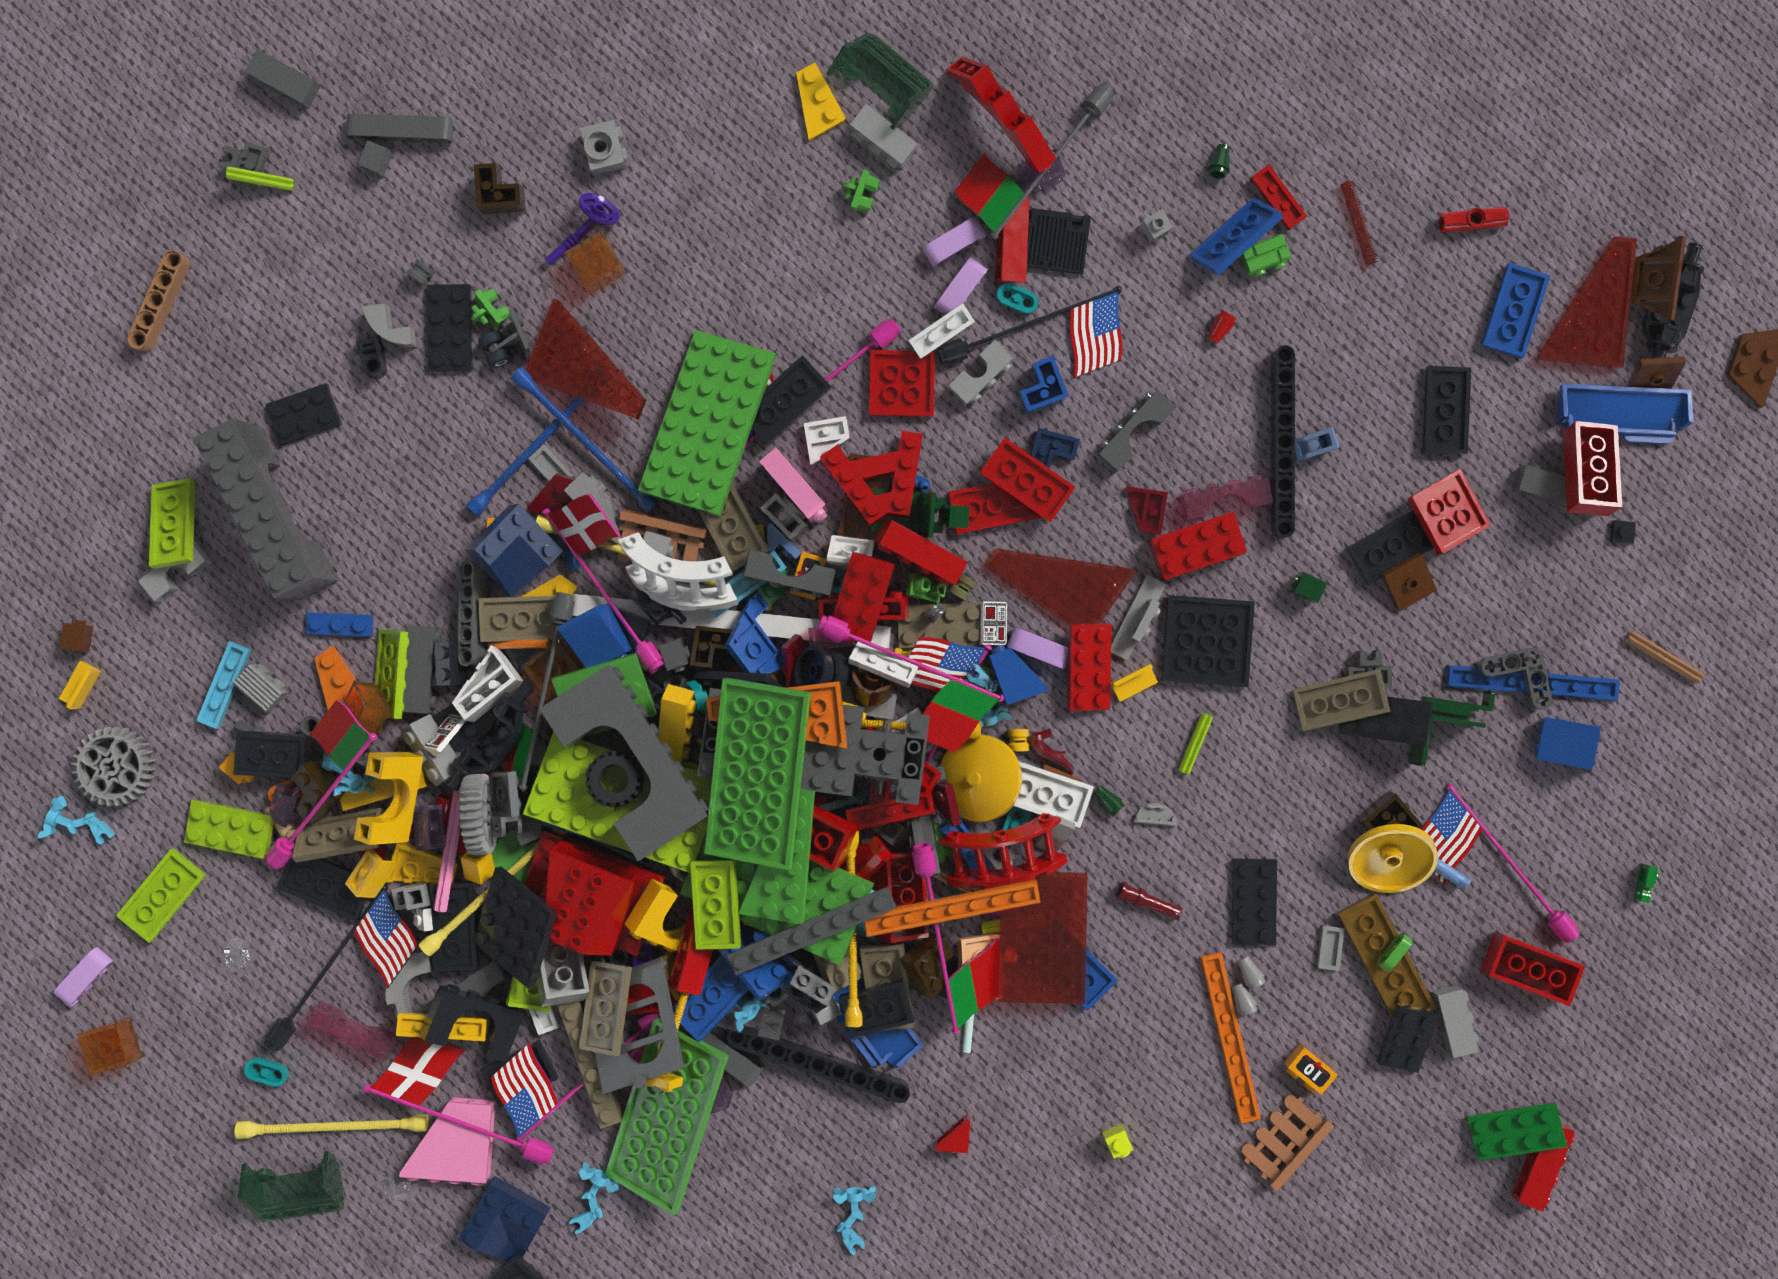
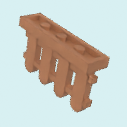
M628 509L622 510L620 514V519L625 520L624 524L619 525V530H623L621 538L638 532L641 535H645L646 531L671 538L672 546H674L672 559H676L678 543L686 545L684 557L681 561L696 562L699 548H704L705 543L701 542V538L707 537V527ZM638 524L646 525L645 529L638 528ZM659 528L667 530L666 534L660 533ZM680 533L688 535L687 539L680 537ZM618 553L619 561L623 563L630 561L626 554Z
M1287 1095L1284 1098V1104L1288 1108L1284 1114L1279 1111H1273L1270 1114V1120L1274 1124L1270 1130L1265 1127H1259L1256 1130V1136L1260 1140L1258 1144L1253 1146L1251 1143H1245L1242 1146V1153L1246 1156L1244 1161L1247 1164L1250 1162L1255 1164L1263 1172L1261 1177L1264 1179L1269 1177L1271 1179L1269 1181L1270 1186L1276 1191L1284 1185L1334 1128L1333 1124L1326 1118L1320 1119L1322 1115L1318 1111L1313 1113L1302 1103L1304 1099L1301 1096L1296 1098L1293 1095ZM1293 1113L1305 1123L1301 1129L1288 1120ZM1311 1128L1313 1132L1309 1136H1306L1305 1134ZM1279 1129L1291 1139L1286 1146L1274 1136ZM1297 1144L1299 1148L1293 1153L1291 1150ZM1265 1145L1277 1155L1272 1162L1260 1152ZM1283 1161L1285 1164L1279 1169L1277 1166Z

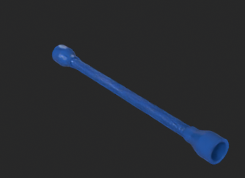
M523 367L519 368L511 376L510 379L518 387L526 390L530 395H534L566 429L568 428V431L577 440H580L579 442H582L581 444H584L583 446H586L585 448H588L587 450H590L589 452H592L591 454H594L593 456H596L632 493L631 495L646 514H649L658 505L659 502L653 496L640 493L638 491L639 487H636L602 451L598 450L538 389L531 375Z
M597 368L590 376L583 391L562 411V414L568 418L588 396L604 388L610 379ZM554 419L547 429L525 449L526 451H523L524 453L504 471L505 473H502L503 475H500L501 477H498L499 479L489 489H485L482 493L474 496L466 504L467 507L477 516H480L487 509L490 500L494 497V493L506 483L505 481H508L507 479H510L509 477L528 460L532 453L534 454V451L536 452V449L540 448L562 423L558 419Z

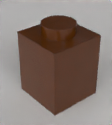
M72 619V623H63L59 649L90 652L93 626L86 625V621Z

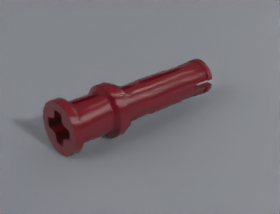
M1125 881L1120 885L1116 897L1118 900L1124 899L1133 903L1135 907L1144 906L1179 920L1180 916L1177 913L1182 914V907L1148 895L1144 889L1133 888Z

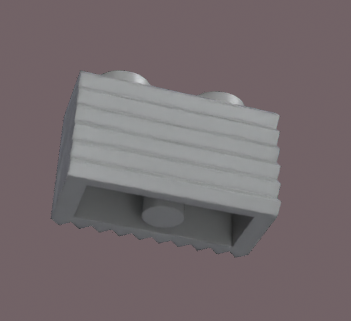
M250 664L233 684L264 712H271L288 693L284 689L285 684L277 678L273 679L268 675L269 670L262 664Z

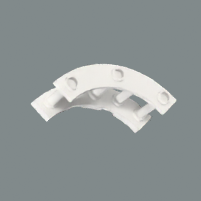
M639 532L618 540L621 548L633 563L625 567L627 574L640 591L642 590L647 593L652 600L671 608L686 611H697V609L707 608L710 611L738 605L737 598L730 584L725 585L724 578L731 576L732 571L724 556L708 561H681L666 557L652 549L642 539ZM676 581L690 582L691 588L678 586ZM716 581L717 587L700 589L699 582Z

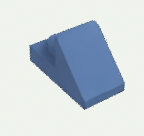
M1333 427L1295 439V452L1298 461L1339 448Z
M770 523L767 526L768 547L770 551L773 549L776 551L782 545L784 548L781 551L789 559L794 557L797 560L802 553L774 525Z

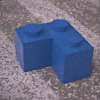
M1054 356L1032 364L1031 369L1037 385L1022 390L1018 394L1026 415L1068 398V393Z

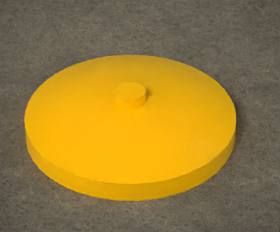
M981 735L980 739L968 738L957 751L952 752L948 750L942 759L939 771L943 774L940 780L953 784L960 817L974 822L994 820L1007 813L1018 799L1022 784L1020 764L1011 748L1000 739L989 735Z
M1390 824L1371 829L1358 837L1349 849L1347 862L1351 876L1362 887L1376 892L1395 893L1412 889L1426 881L1436 869L1438 854L1434 841L1426 832L1409 825Z

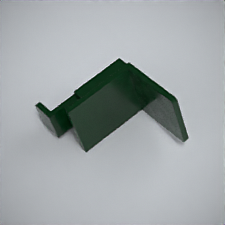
M874 489L873 493L874 495L891 492L892 490ZM913 492L909 518L887 515L872 525L870 531L878 533L885 518L920 536L933 537V533H943V527L968 528L970 507L945 505V498H936V493ZM935 509H939L938 522H934Z
M1484 691L1482 705L1422 696V699L1419 701L1434 703L1430 735L1433 720L1485 728L1484 723L1468 721V717H1470L1471 711L1479 712V710L1493 712L1495 692ZM1429 743L1428 746L1411 744L1408 763L1425 767Z

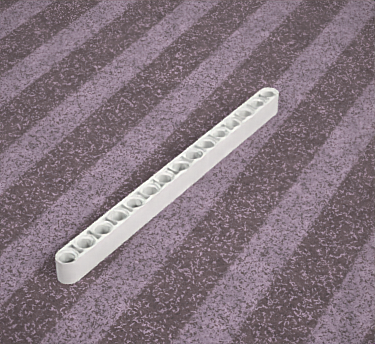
M572 594L574 596L573 601H575L572 616H579L594 607L608 604L604 597ZM610 598L615 606L651 620L633 600ZM708 608L697 609V611L680 610L687 617L685 623L679 624L674 617H671L658 625L686 628L705 626L733 630L742 611L726 610L715 618ZM763 613L755 619L767 636L791 638L794 634L801 635L803 640L837 643L816 632L820 623L819 619ZM876 625L871 642L881 647L889 648L891 627ZM842 640L841 643H840V644L856 645L855 643H852V642H849V641H844V640Z

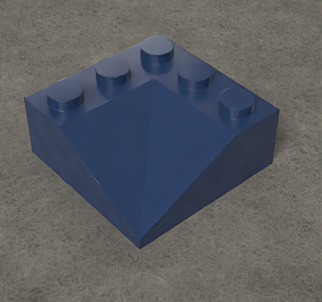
M520 504L508 505L465 551L509 597H512L544 571L563 550Z
M495 1176L458 1241L476 1251L504 1260H508L516 1252L523 1258L551 1207Z

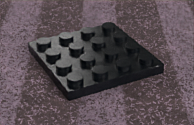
M1167 595L1161 681L1249 687L1255 601Z
M502 866L496 867L476 929V945L527 989L535 987L558 911Z

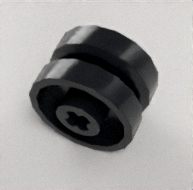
M807 647L800 653L794 666L796 687L839 681L842 691L848 679L847 660L842 653L835 650Z

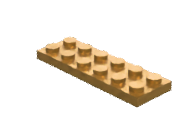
M1376 893L1336 912L1391 1018L1397 1003L1428 1010L1436 1009L1407 952L1389 972L1378 966L1377 962L1380 956L1398 934Z

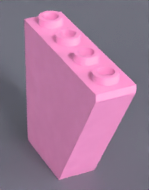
M776 447L759 461L811 524L814 522L819 524L827 517L826 512L828 509L826 504Z
M453 1097L441 1112L444 1115L494 1132L495 1100ZM438 1117L400 1171L399 1177H405L409 1181L428 1179L429 1182L446 1180L451 1184L471 1182V1185H483L490 1178L493 1137Z

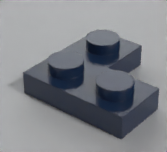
M1038 428L1031 456L1049 469L1053 455L1074 461L1080 439Z

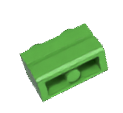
M1280 234L1252 245L1239 258L1246 276L1253 275L1254 278L1266 274L1265 270L1273 267L1275 271L1287 266L1286 262L1291 259V255L1283 235Z

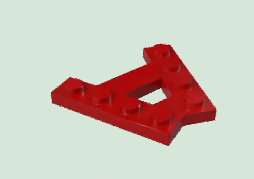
M902 430L898 451L849 461L838 445L820 456L822 463L870 527L887 515L909 518L923 434ZM894 474L892 491L888 493L874 495L864 481Z
M870 726L867 729L870 731H877ZM884 749L876 750L874 753L876 760L882 761L885 759L886 752ZM924 762L919 805L898 803L896 799L889 800L893 781L884 782L882 795L878 793L873 794L875 781L872 780L868 805L845 810L847 821L858 826L859 831L935 814L936 811L931 792L943 773Z

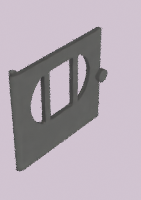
M662 957L632 967L629 988L635 984H644L650 987L655 992V995L628 1004L626 1013L657 1002L663 1032L626 1045L624 1037H622L620 1056L595 1052L603 1094L631 1085H635L636 1088H643L647 1085V1080L684 1069L664 968L667 965V961L663 960ZM664 1040L661 1052L649 1063H638L628 1055V1051Z

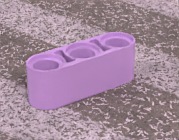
M972 217L933 240L922 250L933 268H936L940 262L944 261L945 263L955 257L957 252L960 250L965 251L975 245V241L983 240L987 235L977 218Z
M970 257L937 301L934 308L943 315H946L962 303L964 304L969 294H972L980 283V279L986 275L988 269Z
M1014 627L1007 645L1008 648L1065 670L1068 663V647Z
M99 947L94 948L59 984L53 993L69 1008L78 1002L77 999L81 995L84 996L93 986V981L95 979L98 980L106 972V967L110 963L113 964L114 961Z

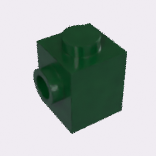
M1300 572L1292 578L1290 592L1312 603H1318L1328 583L1305 572Z

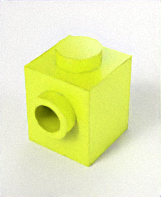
M1122 1123L1102 1132L1114 1159L1117 1157L1124 1158L1133 1150Z

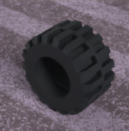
M619 751L605 752L597 756L588 766L589 769L586 772L587 778L585 781L588 793L596 802L603 806L621 807L627 805L638 796L642 789V783L644 782L642 768L639 766L638 761L629 754ZM619 766L626 771L628 783L622 791L610 792L602 785V774L608 767Z

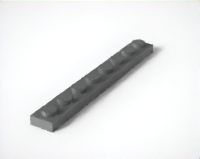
M888 886L808 919L802 924H796L727 954V957L735 975H738L893 910L897 906Z

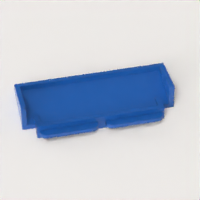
M1562 384L1559 388L1555 424H1566V429L1575 421L1618 425V436H1623L1626 442L1669 444L1672 442L1673 437L1677 435L1676 430H1684L1693 423L1692 390Z
M864 977L857 980V990L865 988ZM849 985L832 995L838 1002L840 1012L842 1013L835 1019L839 1023L845 1021L839 996L849 992ZM848 1027L845 1029L847 1036L870 1066L882 1065L887 1061L892 1068H899L924 1046L911 1028L881 1030L856 1037H851Z

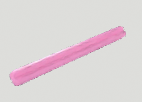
M460 789L459 791L453 790L434 903V911L446 912L461 828L458 802L460 801Z

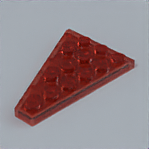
M1615 236L1611 239L1538 353L1537 360L1619 369L1624 367L1637 238Z
M553 298L526 368L533 381L639 420L646 403L645 397L559 300Z
M995 548L983 565V567L1068 626L1069 624L1101 623L1137 572L1132 568Z

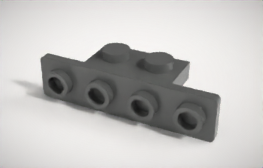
M931 814L906 820L907 829L911 828L912 833L909 836L910 849L918 843H930L931 847L934 848L937 870L933 872L932 876L940 875Z

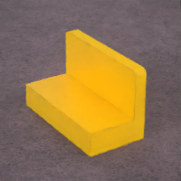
M79 661L59 697L60 700L68 703L66 708L70 710L81 709L101 673L100 670L84 661Z
M1150 663L1111 682V687L1119 702L1158 683Z
M368 849L345 884L356 897L375 898L397 864L395 861L382 860L374 850Z

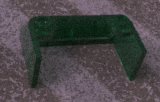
M865 33L843 45L826 73L830 77L840 72L842 77L849 81L860 78L890 103L889 112L894 120L890 128L893 130L911 117L933 89V84L929 79L872 33Z
M329 1151L324 1152L323 1161L317 1165V1170L277 1176L269 1168H262L254 1172L244 1163L241 1167L237 1198L257 1218L264 1221L339 1211L344 1208L345 1202L340 1164Z

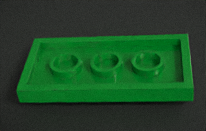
M1556 1102L1467 1116L1478 1161L1568 1147Z

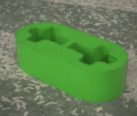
M1404 933L1399 934L1380 956L1377 962L1378 966L1386 972L1391 971L1411 947L1412 939Z

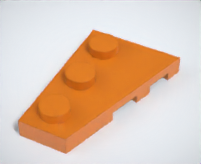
M331 646L314 658L328 710L336 700L344 703L351 712L369 701V698L335 646Z

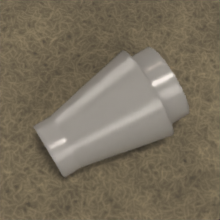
M1249 956L1237 961L1245 986H1248L1250 990L1265 983L1263 973L1250 960Z
M1243 982L1231 987L1237 1012H1240L1241 1016L1249 1015L1258 1010L1256 1001Z

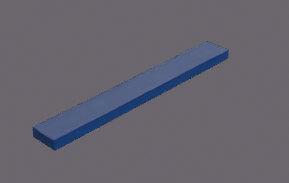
M1447 665L1446 687L1527 693L1522 671L1497 676H1484L1476 667ZM1533 673L1531 682L1537 685L1541 681V676L1538 673ZM1547 673L1551 695L1618 701L1619 679ZM1543 687L1533 688V691L1539 692V690H1543Z

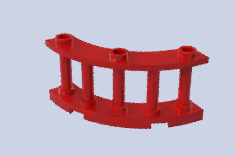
M1042 813L1037 818L1021 826L992 833H964L952 830L939 840L940 845L952 848L955 870L946 877L947 885L965 889H972L973 886H984V889L1035 880V876L1044 872L1046 875L1054 872L1068 862L1066 854L1055 851L1051 831L1053 827L1061 822V818ZM1043 834L1046 852L1035 858L1032 838ZM1023 842L1026 863L1011 867L1008 845ZM999 847L1003 869L987 870L983 849ZM961 849H974L978 870L964 868Z

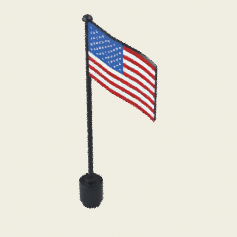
M1116 286V289L970 344L967 341H962L961 338L941 345V348L937 349L939 360L942 365L947 364L949 366L967 359V354L970 353L969 348L1070 311V338L1074 357L1073 378L1121 360L1122 336L1118 318V294L1122 292V288Z
M384 884L378 895L369 904L290 1017L278 1018L265 1035L264 1044L269 1049L279 1051L280 1048H284L296 1031L295 1023L292 1020L354 933L363 951L380 972L387 988L390 987L419 946L412 929L398 911L395 910L387 893L388 886Z

